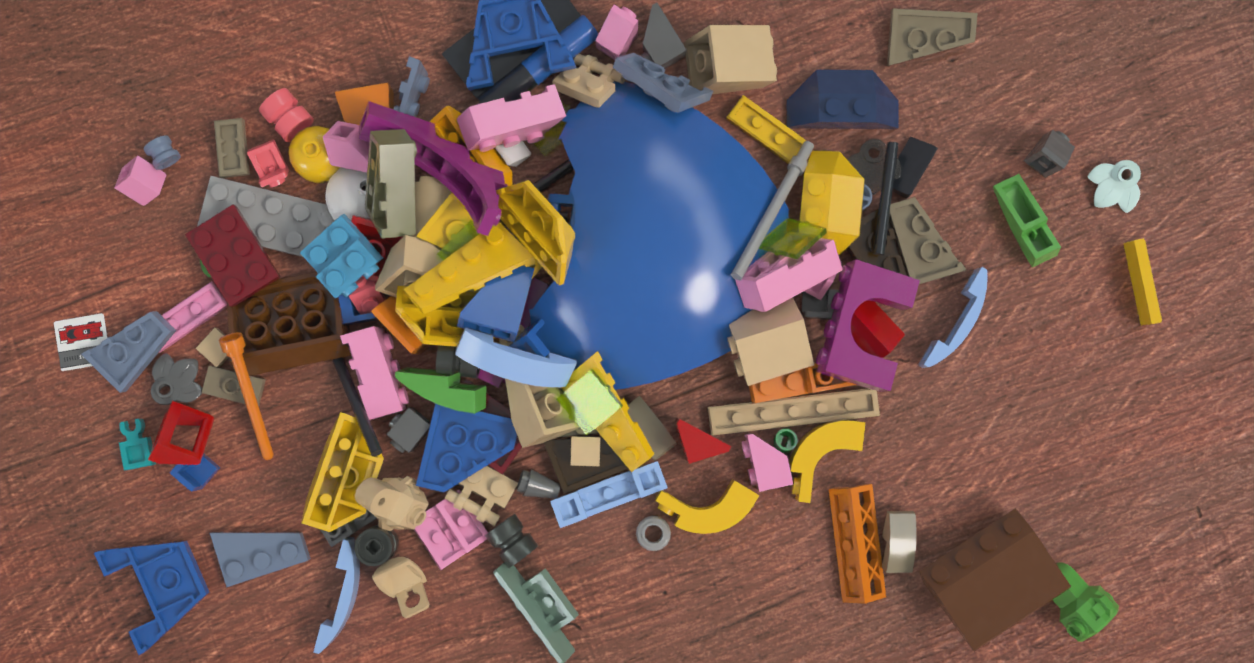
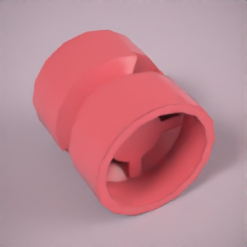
M282 88L272 93L259 108V112L269 123L276 124L275 130L286 142H291L299 131L310 127L314 121V118L303 106H297L298 100L287 88Z

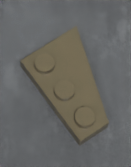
M893 8L890 19L887 66L975 42L978 13Z
M915 197L891 204L889 220L894 229L895 239L907 276L920 280L919 284L966 271L964 265L957 260L951 251V247L942 239L935 229L934 223Z

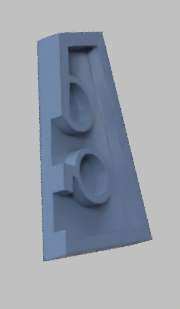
M409 56L406 66L411 68L408 79L401 81L398 91L400 92L399 100L401 104L400 106L396 105L393 110L417 117L420 104L417 102L421 93L425 94L430 78L421 61Z
M157 311L149 312L126 326L124 330L112 337H108L101 344L88 349L81 355L120 393H123L131 387L177 330Z

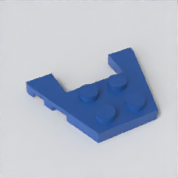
M479 0L473 35L475 37L469 61L470 71L469 77L466 80L468 90L494 85L489 60L490 56L543 45L546 46L551 73L576 69L572 56L541 0Z
M187 541L106 549L94 553L104 576L132 565L149 602L155 619L129 631L138 655L148 651L210 593Z

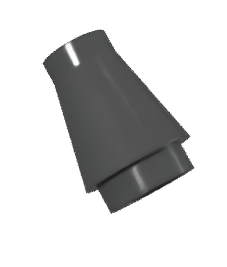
M532 469L529 471L522 470L516 491L523 493L522 496L556 499L560 490V483L554 482Z

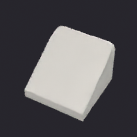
M523 141L508 148H505L504 144L495 147L509 166L517 167L531 156V152Z

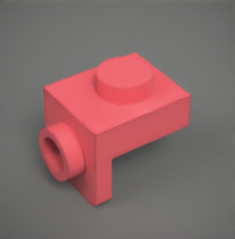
M274 139L247 151L260 178L259 184L261 187L266 185L275 187L285 182L289 168Z
M362 277L356 282L359 287L349 295L360 315L372 313L371 311L377 305L386 300L382 292L375 290L376 281L366 280Z

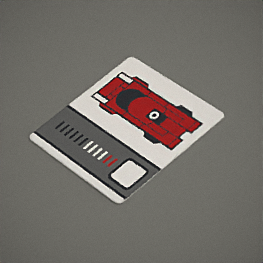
M104 314L54 322L61 371L92 366L81 354L107 339Z

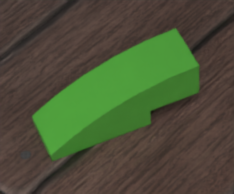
M1020 174L994 185L993 189L1003 214L1031 267L1033 268L1058 256L1061 246L1046 224L1048 218Z
M411 367L395 372V378L407 388L440 406L474 414L486 408V386L460 383L459 372H455L454 375L436 373V370Z

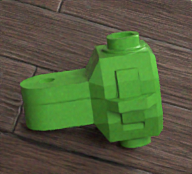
M1058 562L1056 564L1071 585V588L1053 599V601L1061 609L1060 622L1066 627L1069 635L1078 642H1083L1101 631L1119 611V605L1114 601L1111 594L1106 592L1101 586H1089L1071 566Z

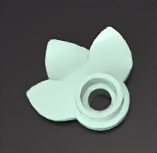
M1122 160L1115 165L1103 163L1093 168L1087 177L1092 182L1098 184L1094 194V206L1104 208L1118 203L1125 213L1130 212L1140 198V190L1137 185L1141 176L1139 166L1133 161ZM1125 169H1129L1131 176L1124 180L1121 174Z

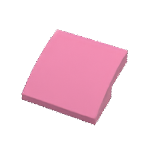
M446 499L427 510L424 522L413 529L440 570L487 540L485 535L488 533L483 524L476 519L477 516L464 509L460 511L454 508V504Z

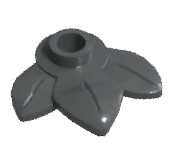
M165 353L160 356L152 369L155 382L151 387V396L154 401L160 405H170L172 401L189 403L200 397L203 388L194 382L199 368L198 361L196 359H182L174 363L169 354ZM164 386H169L170 392L162 395L160 393L161 389Z

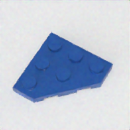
M435 403L416 486L446 492L513 450L517 440V433L511 418L482 411L475 414L462 412Z

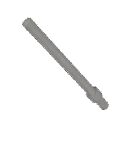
M804 141L797 156H793L789 162L787 174L731 273L734 279L742 280L797 177L801 176L808 165L807 159L814 148L813 143L810 141Z

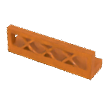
M872 484L829 489L842 603L866 604L885 598L886 590ZM859 492H863V506L860 505ZM864 522L867 523L868 529L866 535L863 532ZM868 550H869L870 553H871V561H870V563L867 562V556H866ZM872 579L874 580L875 586L874 593H871L870 582Z

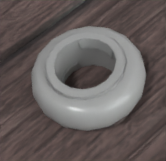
M659 516L645 517L640 521L636 529L638 543L649 551L661 550L668 544L671 537L669 524ZM652 525L658 526L662 531L660 539L655 542H651L645 537L646 528Z

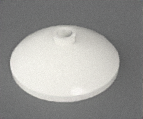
M340 167L331 176L326 188V204L334 221L343 214L350 220H352V215L370 219L365 210L366 191L362 190V187L366 185L367 172Z

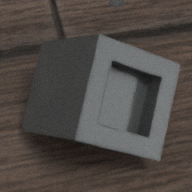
M827 290L821 300L803 291L801 307L803 319L831 320L834 310L831 309L832 299L839 290Z

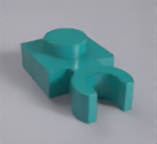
M142 418L135 419L136 428L134 431L130 430L128 421L120 422V431L127 439V441L119 443L124 471L156 465L155 462L148 460L153 446L151 437H142V433L145 430V422Z

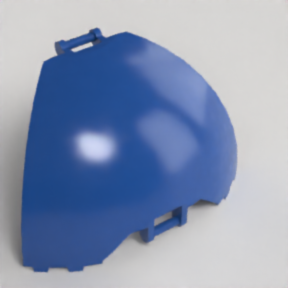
M625 81L623 83L613 82L616 91L600 108L580 101L575 109L568 110L566 117L562 120L566 125L559 139L563 142L575 175L569 195L549 194L548 202L559 214L561 206L572 207L569 225L574 230L575 240L564 284L558 285L553 281L534 308L529 309L531 325L540 319L545 322L536 335L550 353L576 360L575 370L598 351L603 359L600 363L606 374L610 373L615 381L613 385L615 390L649 384L682 374L709 363L731 351L727 337L732 336L729 324L753 310L744 308L736 281L731 276V273L778 190L751 154L721 126L693 107L678 113L671 111L665 107L663 102L647 95L637 84ZM785 201L750 265L786 238L789 208Z

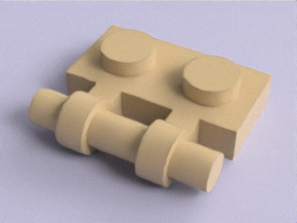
M578 54L574 62L580 67L562 71L552 82L553 85L555 84L558 92L593 107L600 108L616 91L613 82L623 83L625 79L621 73L613 68V64L608 63L605 65L598 62L596 57ZM595 72L597 74H600V76L597 77L595 75H592V73Z
M486 466L458 483L464 487L460 494L449 489L445 499L453 503L454 508L460 511L464 509L477 516L476 519L482 523L486 521L495 526L500 516L491 511L493 505L495 504L505 509L518 483ZM471 492L486 499L483 506L468 499Z

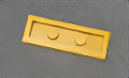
M742 95L726 117V120L787 164H789L793 156H797L804 141H807L744 95Z
M1143 238L1123 243L1140 324L1142 326L1161 323L1162 318L1146 242Z

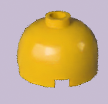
M320 126L306 127L299 131L290 143L288 151L290 163L296 173L307 181L318 184L329 181L331 176L340 168L332 166L328 159L323 136L330 130L329 128Z

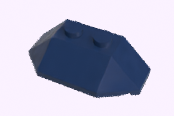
M816 69L786 100V126L788 128L898 129L899 100L873 70Z

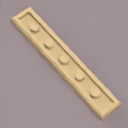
M869 388L782 398L754 404L748 402L707 407L711 436L880 416L877 391Z

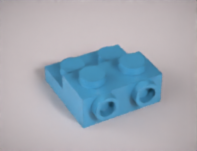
M345 214L337 218L300 252L317 271L318 275L316 278L335 299L340 295L346 298L359 287L356 282L362 276L367 280L380 269L377 263L383 259L381 254Z

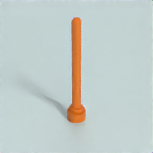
M239 332L227 334L219 339L222 352L226 353L227 357H231L262 457L265 460H271L274 453L242 355L246 346L243 335Z

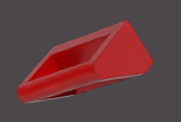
M172 401L163 417L148 460L158 464H200L215 418L210 414ZM176 425L200 426L192 451L170 444Z

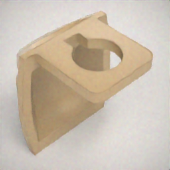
M396 557L386 561L377 568L372 576L376 586L392 598L397 597L404 618L416 615L429 607V601L423 585L427 580L425 574L416 563L406 557ZM413 590L415 594L420 595V601L417 606L408 608L406 606V600L409 597L408 592Z

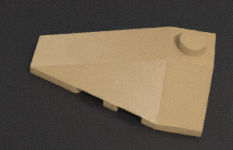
M405 235L391 248L375 285V290L396 297L397 285L409 286L449 256L432 244L421 241L417 237ZM470 289V290H468V291H469V292H479L480 289H478V290H476V291H474L473 289Z
M522 325L519 326L517 336L524 330ZM499 338L502 345L509 346L512 343L511 341ZM505 379L511 420L522 448L544 443L584 426L576 405L566 393H563L560 387L534 386Z

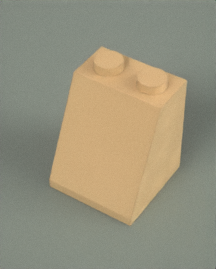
M709 25L684 42L688 77L690 79L689 85L702 91L706 87L713 90V94L760 89L777 81V67L774 63L772 49L773 38L769 25Z
M793 297L766 312L753 309L729 324L732 336L727 337L731 353H737L738 359L733 360L738 377L744 375L748 386L814 365L804 319Z

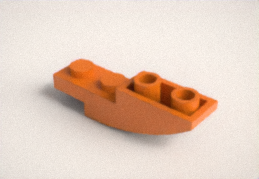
M814 363L813 366L750 385L749 391L751 402L754 404L856 384L818 373V364Z

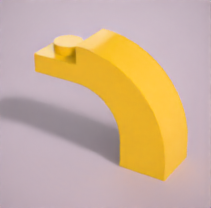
M850 420L827 422L813 428L800 439L788 462L790 472H798V478L793 477L792 494L796 495L795 499L797 501L810 503L814 469L822 456L836 449L863 450L865 422Z
M732 479L722 497L717 502L706 507L687 505L664 490L659 491L655 500L660 503L657 508L670 516H673L674 512L679 514L674 521L676 527L688 532L708 534L726 530L741 521L749 513L759 495Z

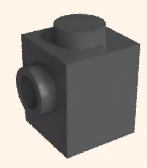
M413 407L408 408L403 415L398 413L388 425L391 428L387 433L392 438L390 444L402 453L405 450L408 453L413 452L428 434L431 422Z

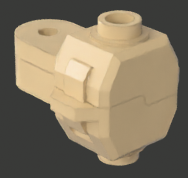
M406 476L404 479L400 477L383 478V480L368 478L358 486L355 493L356 502L379 519L378 526L381 529L388 531L393 529H415L416 526L424 522L426 518L425 510L429 505L424 492L416 486L417 479Z

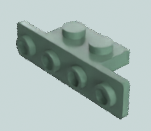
M502 563L493 571L498 583L506 590L514 601L516 608L522 612L531 625L532 630L543 641L550 655L558 663H565L575 652V649L560 628L573 621L579 615L546 568L525 581L514 565L508 568L505 563Z

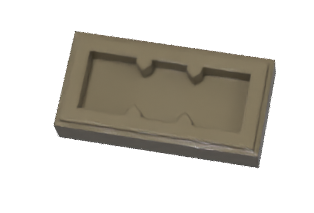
M237 118L214 121L219 177L228 178L250 175L245 120Z
M208 366L202 393L245 404L235 371ZM249 376L259 406L266 379Z

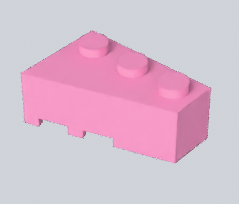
M555 84L546 86V90L538 95L531 96L530 91L520 94L521 99L505 102L504 98L468 107L457 118L467 149H480L481 152H485L495 148L497 145L504 144V147L508 148L519 144L521 141L527 140L528 143H535L544 138L543 135L566 117Z
M790 234L750 265L742 280L735 279L744 308L766 312L842 271V266L834 240Z
M373 326L341 335L342 343H348L352 359L349 360V364L352 370H356L359 381L357 387L369 420L407 410L405 405L409 403L405 387H400L399 380L395 378V372L401 369L398 361L392 358L390 349H394L390 333H385L383 328Z

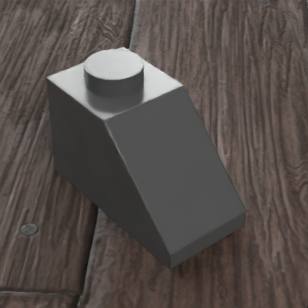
M656 2L651 8L643 41L642 51L644 53L641 54V57L666 69L685 58L686 48Z
M1052 129L1042 136L1024 159V162L1046 178L1065 168L1075 146L1070 143V139L1060 131L1055 132Z

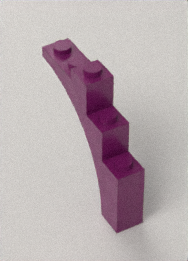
M368 101L359 125V139L369 142L370 131L405 129L410 138L416 143L417 154L414 158V164L446 186L467 209L473 219L476 232L488 236L492 226H497L501 217V209L498 206L499 195L496 194V190L507 187L503 172L473 162L470 159L469 150L466 146L439 138L435 133L434 123Z

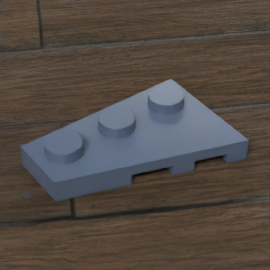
M635 53L617 57L613 68L621 73L624 79L634 82L647 95L657 98L665 104L667 109L677 113L710 101L713 90L706 87L701 91L690 86V79L683 76L678 78L665 74L664 67Z
M302 532L210 533L226 587L311 559Z

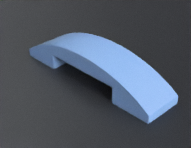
M980 267L974 270L961 294L970 299L945 342L943 343L939 340L931 342L918 364L920 367L928 368L942 361L968 336L978 319L985 300L987 269Z
M468 328L464 329L455 351V355L464 361L491 374L519 383L541 387H566L577 364L576 360L549 353L546 358L493 342L492 335Z
M655 461L638 467L633 472L629 470L558 497L550 502L558 524L562 528L594 514L637 498L648 496L668 487L659 463Z
M347 537L342 541L336 568L347 571L334 621L327 619L320 625L314 653H321L334 641L345 626L354 607L359 587L360 561L356 557L354 550L355 538Z

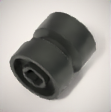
M438 345L436 373L454 375L456 371H459L462 377L478 378L480 368L455 355L457 347Z
M516 514L507 518L485 535L492 546L502 549L499 556L508 568L518 563L538 547L530 533H522L524 526Z
M378 525L372 526L362 532L356 539L354 547L356 557L367 566L375 567L382 565L395 555L398 550L399 539L394 530L388 531L381 529Z

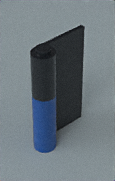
M541 0L572 58L596 40L598 32L584 15L581 16L570 0ZM474 29L441 53L465 85L470 71L469 61L474 45ZM543 45L490 56L489 60L494 85L470 91L479 101L478 104L504 98L505 102L521 99V93L533 90L553 74L549 69L546 46Z

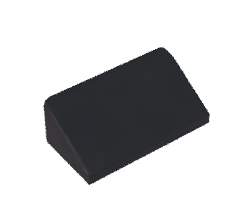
M909 137L896 160L893 192L906 199L911 196L938 149L936 146L914 137Z

